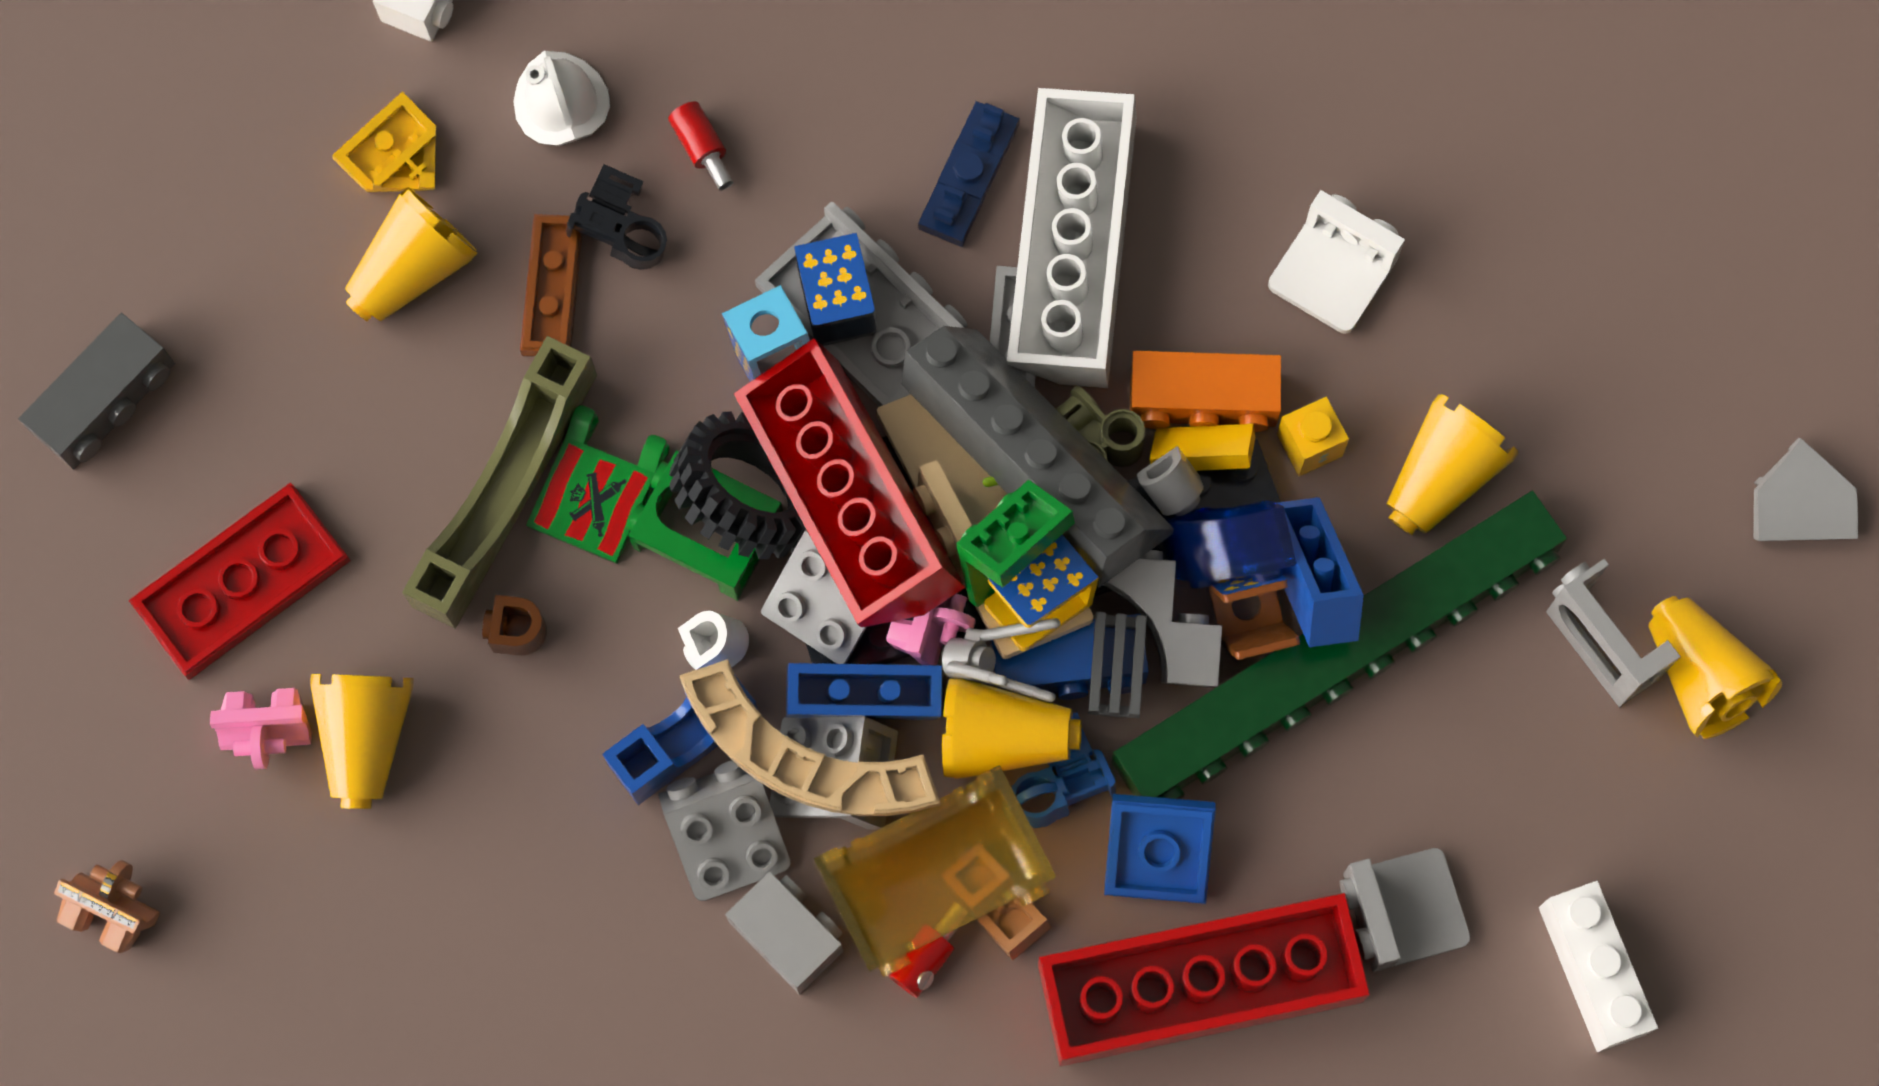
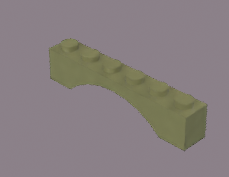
M549 336L546 337L523 377L506 426L481 476L450 523L425 550L402 591V594L412 608L456 629L565 435L576 407L582 404L597 377L591 356Z

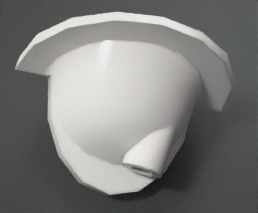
M543 51L528 64L518 80L514 106L516 120L527 136L541 144L561 146L591 136L605 122L610 108L608 88L601 76L584 60L565 52Z

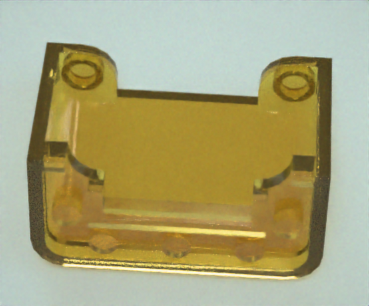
M1000 765L977 776V780L965 786L966 789L963 790L961 786L940 798V806L910 813L863 838L859 837L851 841L849 848H846V846L839 849L835 847L813 858V864L869 973L879 969L883 977L890 975L911 964L907 956L910 952L1017 898L1023 907L1050 893L1046 883L1055 879L1056 875Z

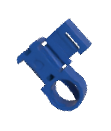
M1077 712L1072 714L1073 719H1080ZM1082 729L1080 750H1071L1069 760L1048 763V768L1021 776L1012 786L1010 796L1014 815L1019 822L1027 827L1042 828L1070 815L1069 805L1107 790L1112 798V795L1116 794V784L1104 754L1098 749L1092 751ZM1094 753V760L1091 761L1090 755ZM1052 792L1055 795L1054 803L1043 812L1031 813L1020 807L1023 803L1036 796Z

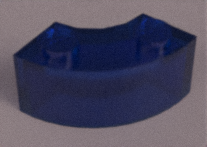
M1270 500L1230 508L1205 507L1191 511L1183 516H1173L1165 519L1174 528L1173 535L1164 540L1169 561H1176L1175 579L1189 581L1190 587L1193 589L1212 586L1223 579L1251 576L1253 582L1270 581L1282 576L1281 569L1297 565L1284 506Z

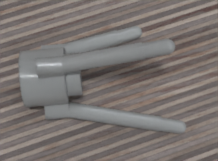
M1058 618L1041 620L1031 628H1026L1022 623L985 630L968 628L965 639L952 638L947 642L942 654L943 671L949 678H961L986 683L1032 698L1053 702L1056 696L1052 692L994 673L995 653L991 647H987L985 642L1058 628L1060 620Z

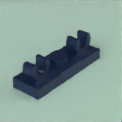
M975 102L918 222V230L963 247L1019 127L1020 118L1005 113L1003 109L991 104Z

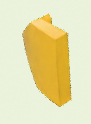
M402 91L333 154V159L366 192L404 191L407 187L413 191L435 190L436 125Z

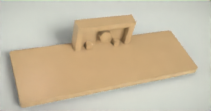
M908 395L878 407L877 418L914 487L913 493L925 516H929L939 541L965 585L956 543L969 527L979 524L997 508L999 502L1007 493L999 485L984 487L982 484L983 479L991 476L912 395ZM984 603L980 607H976L987 629L1000 627L985 609ZM1088 607L1030 649L1090 625L1094 617L1092 611ZM1010 637L993 640L1003 659L1023 653Z

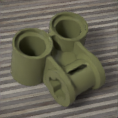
M1080 386L1074 387L1070 391L1071 397L1056 408V410L1110 464L1125 467L1136 463L1142 456L1145 441V427L1140 416L1127 409L1114 410L1105 416L1095 400ZM1117 431H1126L1132 434L1135 440L1128 445H1118L1111 441L1110 437Z

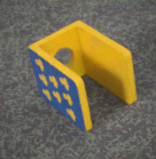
M1061 535L1003 588L988 578V583L995 593L985 599L984 607L1000 627L1022 623L1026 628H1031L1041 620L1058 618L1060 620L1058 628H1060L1093 604L1099 577L1067 539ZM1058 628L1012 636L1010 639L1024 652Z

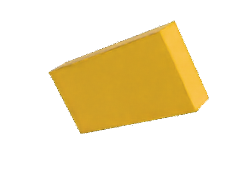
M1253 424L1156 428L1150 454V464L1178 446L1196 471L1248 469L1251 466L1256 438Z

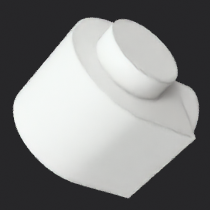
M713 611L701 612L678 628L685 644L684 655L690 665L696 670L727 659L731 667H733L742 660L748 649L749 634L746 626L738 619Z

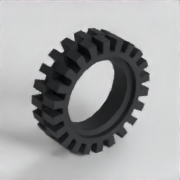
M732 411L722 412L719 418L712 414L707 416L703 423L699 421L673 460L674 463L670 468L669 474L673 476L669 483L671 492L679 493L674 500L679 509L691 507L685 516L686 520L691 525L703 521L705 525L700 534L708 540L714 532L721 535L722 539L718 546L727 551L733 542L738 543V555L749 557L754 548L756 549L758 559H769L773 552L777 558L785 557L790 550L793 553L806 528L744 412H741L736 420ZM718 458H732L757 467L780 487L786 496L788 509L779 513H771L742 503L718 482L713 474L711 461Z

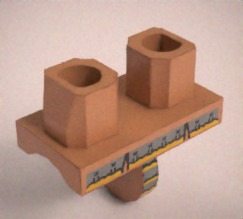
M123 860L116 862L110 870L100 865H95L90 876L81 872L71 881L61 879L54 891L55 895L63 898L57 923L71 930L82 932L89 929L94 915H97L107 920L99 942L117 953L130 950L141 931L155 926L160 911L136 900L141 894L142 886L130 881L133 867Z

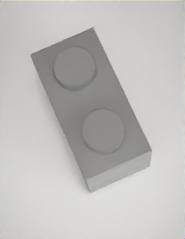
M769 871L725 916L728 922L800 995L844 952L842 944L837 940L843 933L822 911L814 917L801 904L807 896L788 876L785 875L779 881Z

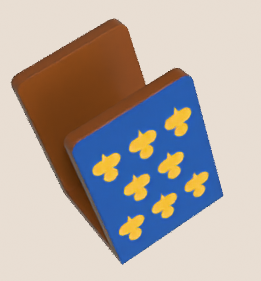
M1265 566L1207 581L1216 623L1222 626L1221 645L1237 660L1300 644L1299 635L1283 622L1276 590L1287 588L1288 584L1287 579L1274 568ZM1257 595L1260 601V608L1254 617L1240 619L1234 615L1232 610L1233 601Z

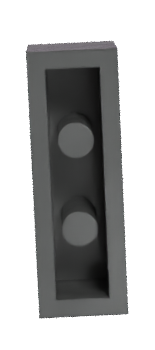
M121 312L33 402L18 420L37 439L74 470L81 462H86L96 455L101 448L102 440L115 426L119 427L125 424L133 416L136 404L149 391L157 390L166 382L170 375V369L175 365V362L160 344Z

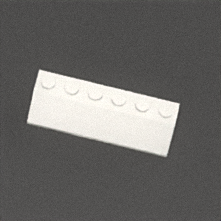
M1038 88L1007 365L1057 384L1108 388L1137 119L1135 94Z

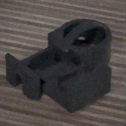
M603 164L590 194L583 192L579 196L574 213H571L566 227V235L571 238L573 231L577 230L612 246L610 256L623 261L631 268L639 270L650 269L657 265L663 258L667 243L666 232L659 222L653 218L632 212V207L627 205L632 193L637 196L640 195L644 181ZM633 230H647L656 236L660 248L659 250L648 248L633 241L626 235ZM629 250H631V251H633V252H635L636 254L641 255V256L634 255V254L631 253Z

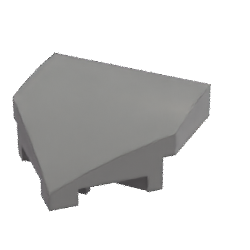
M1798 438L1788 448L1789 451L1763 477H1759L1754 482L1757 487L1754 489L1753 539L1757 541L1858 539L1857 489L1801 438Z

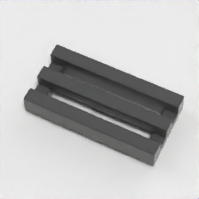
M1096 612L1088 715L1139 719L1147 616L1126 617L1127 614L1116 613V616L1106 615V612ZM1105 627L1115 628L1109 705L1099 704ZM1125 629L1135 630L1130 706H1120Z

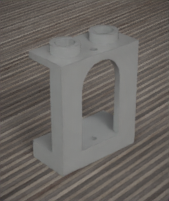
M1604 558L1591 568L1586 562H1583L1567 573L1561 579L1563 583L1553 590L1552 594L1555 600L1546 613L1620 708L1657 682L1681 656L1667 640L1641 659L1589 591L1609 565ZM1566 607H1568L1580 619L1583 625L1587 628V630L1590 632L1593 638L1597 641V643L1600 645L1603 651L1607 654L1610 660L1620 671V673L1622 674L1621 676H1619L1616 673V671L1613 669L1610 663L1606 660V658L1603 656L1600 650L1596 647V645L1589 638V636L1586 634V632L1583 630V628L1579 625V623L1576 621V619L1573 617V615L1569 612V610Z

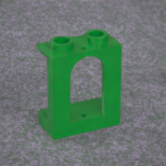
M676 450L669 463L663 461L657 468L651 481V488L654 490L646 505L639 503L630 516L627 530L631 531L628 536L633 549L640 552L645 547L717 583L721 593L738 601L760 561L756 549L754 548L749 557L738 555L739 544L736 543L730 556L726 557L669 529L659 519L673 494L669 484L673 476L669 474L670 468L674 463L673 460L679 452ZM712 468L718 482L742 503L771 513L783 511L780 501Z

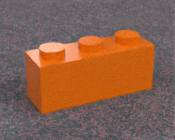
M1133 351L1130 368V410L1140 416L1144 422V427L1148 429L1167 428L1170 426V423L1190 424V427L1253 424L1255 432L1265 431L1268 429V426L1276 427L1281 412V355Z

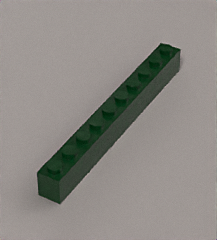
M1532 490L1363 596L1358 641L1309 647L1304 634H1301L1299 636V645L1272 652L1114 751L1111 763L1132 795L1182 799L1185 796L1182 788L1199 779L1202 785L1212 781L1227 770L1225 761L1240 752L1244 758L1258 752L1270 742L1267 738L1268 734L1281 726L1287 732L1296 728L1312 716L1308 709L1324 699L1328 705L1339 701L1354 689L1351 682L1367 673L1370 679L1382 674L1395 664V660L1392 657L1407 647L1414 653L1437 637L1434 630L1448 621H1450L1453 627L1463 623L1478 611L1476 603L1489 595L1492 596L1494 601L1499 600L1519 586L1520 583L1516 579L1531 569L1535 575H1538L1553 566L1561 559L1558 552L1566 542L1567 537Z

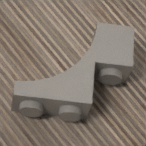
M1150 550L1103 584V586L1113 590L1127 600L1139 614L1147 616L1146 624L1152 633L1160 657L1161 684L1218 687L1222 626L1209 625V615L1179 613V621L1172 622L1176 561L1163 560V551Z

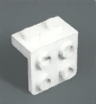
M1320 190L1310 206L1305 225L1271 275L1268 287L1274 294L1343 334L1349 333L1353 330L1397 262L1405 239L1399 236L1398 231L1391 224L1380 219L1371 220L1359 213L1355 205L1345 197L1336 194L1330 196Z

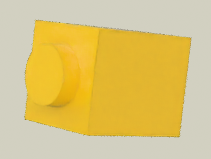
M1327 396L1282 416L1277 431V436L1298 476L1343 457L1349 441Z

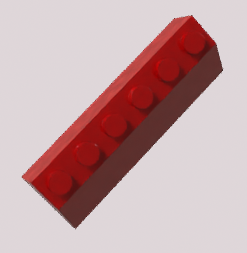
M815 338L733 393L857 625L862 628L923 616L965 588L964 583L840 362Z

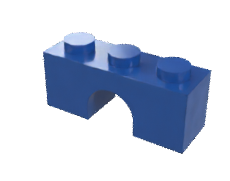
M736 677L745 695L758 710L756 701ZM686 695L682 705L666 719L651 727H646L644 724L640 725L602 753V755L637 805H640L717 748L718 745L701 724Z

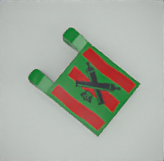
M579 405L573 413L565 440L526 526L617 564L629 538L628 535L631 532L627 530L630 516L639 503L644 504L651 489L652 478L659 465L666 460L670 446L664 438L657 435H649L643 446L638 465L588 446L586 444L598 425L599 417L593 409Z

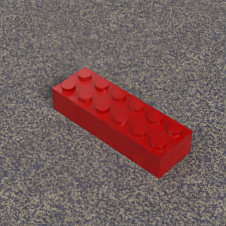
M1345 893L1041 956L1038 962L1060 1067L1360 1004L1370 995Z

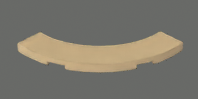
M728 659L679 675L693 710L716 744L741 769L777 793L807 806L834 813L857 816H890L913 813L940 806V800L924 754L888 762H849L827 757L825 754L805 747L788 736L783 735L766 721L745 695Z

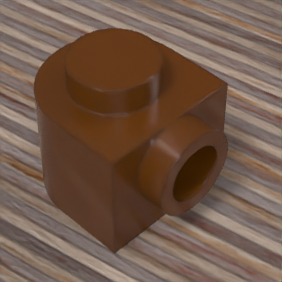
M495 595L493 610L486 609L482 625L483 639H488V645L493 653L524 656L537 651L544 643L547 635V626L539 609L533 602L520 597Z

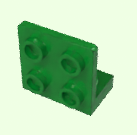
M1029 479L1015 492L1005 495L997 508L979 524L969 527L956 543L969 602L976 607H980L986 598L995 593L988 583V578L1002 588L1006 586L1075 524L1073 510Z

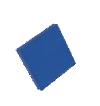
M1113 794L1104 895L1206 904L1216 812L1215 802Z

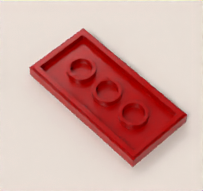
M290 482L128 601L183 675L190 680L351 560Z

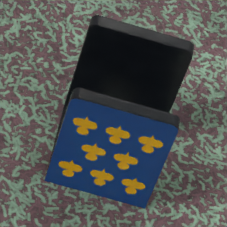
M857 233L794 246L797 270L813 338L822 346L876 334L875 307Z

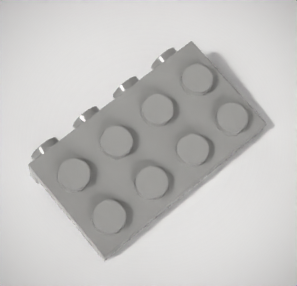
M830 202L824 208L825 216L755 279V284L762 293L781 285L805 327L809 339L812 340L813 334L797 270L794 246L857 233L875 307L874 319L877 332L871 336L823 347L840 362L846 375L880 407L911 395L901 385L905 352L943 326L965 328L967 327V322L954 307L949 304L943 307L931 296L933 290L922 276L916 272H912L909 275L897 263L899 261L897 254L885 241L879 239L875 242L863 231L865 229L863 221L849 207L841 210L834 202Z

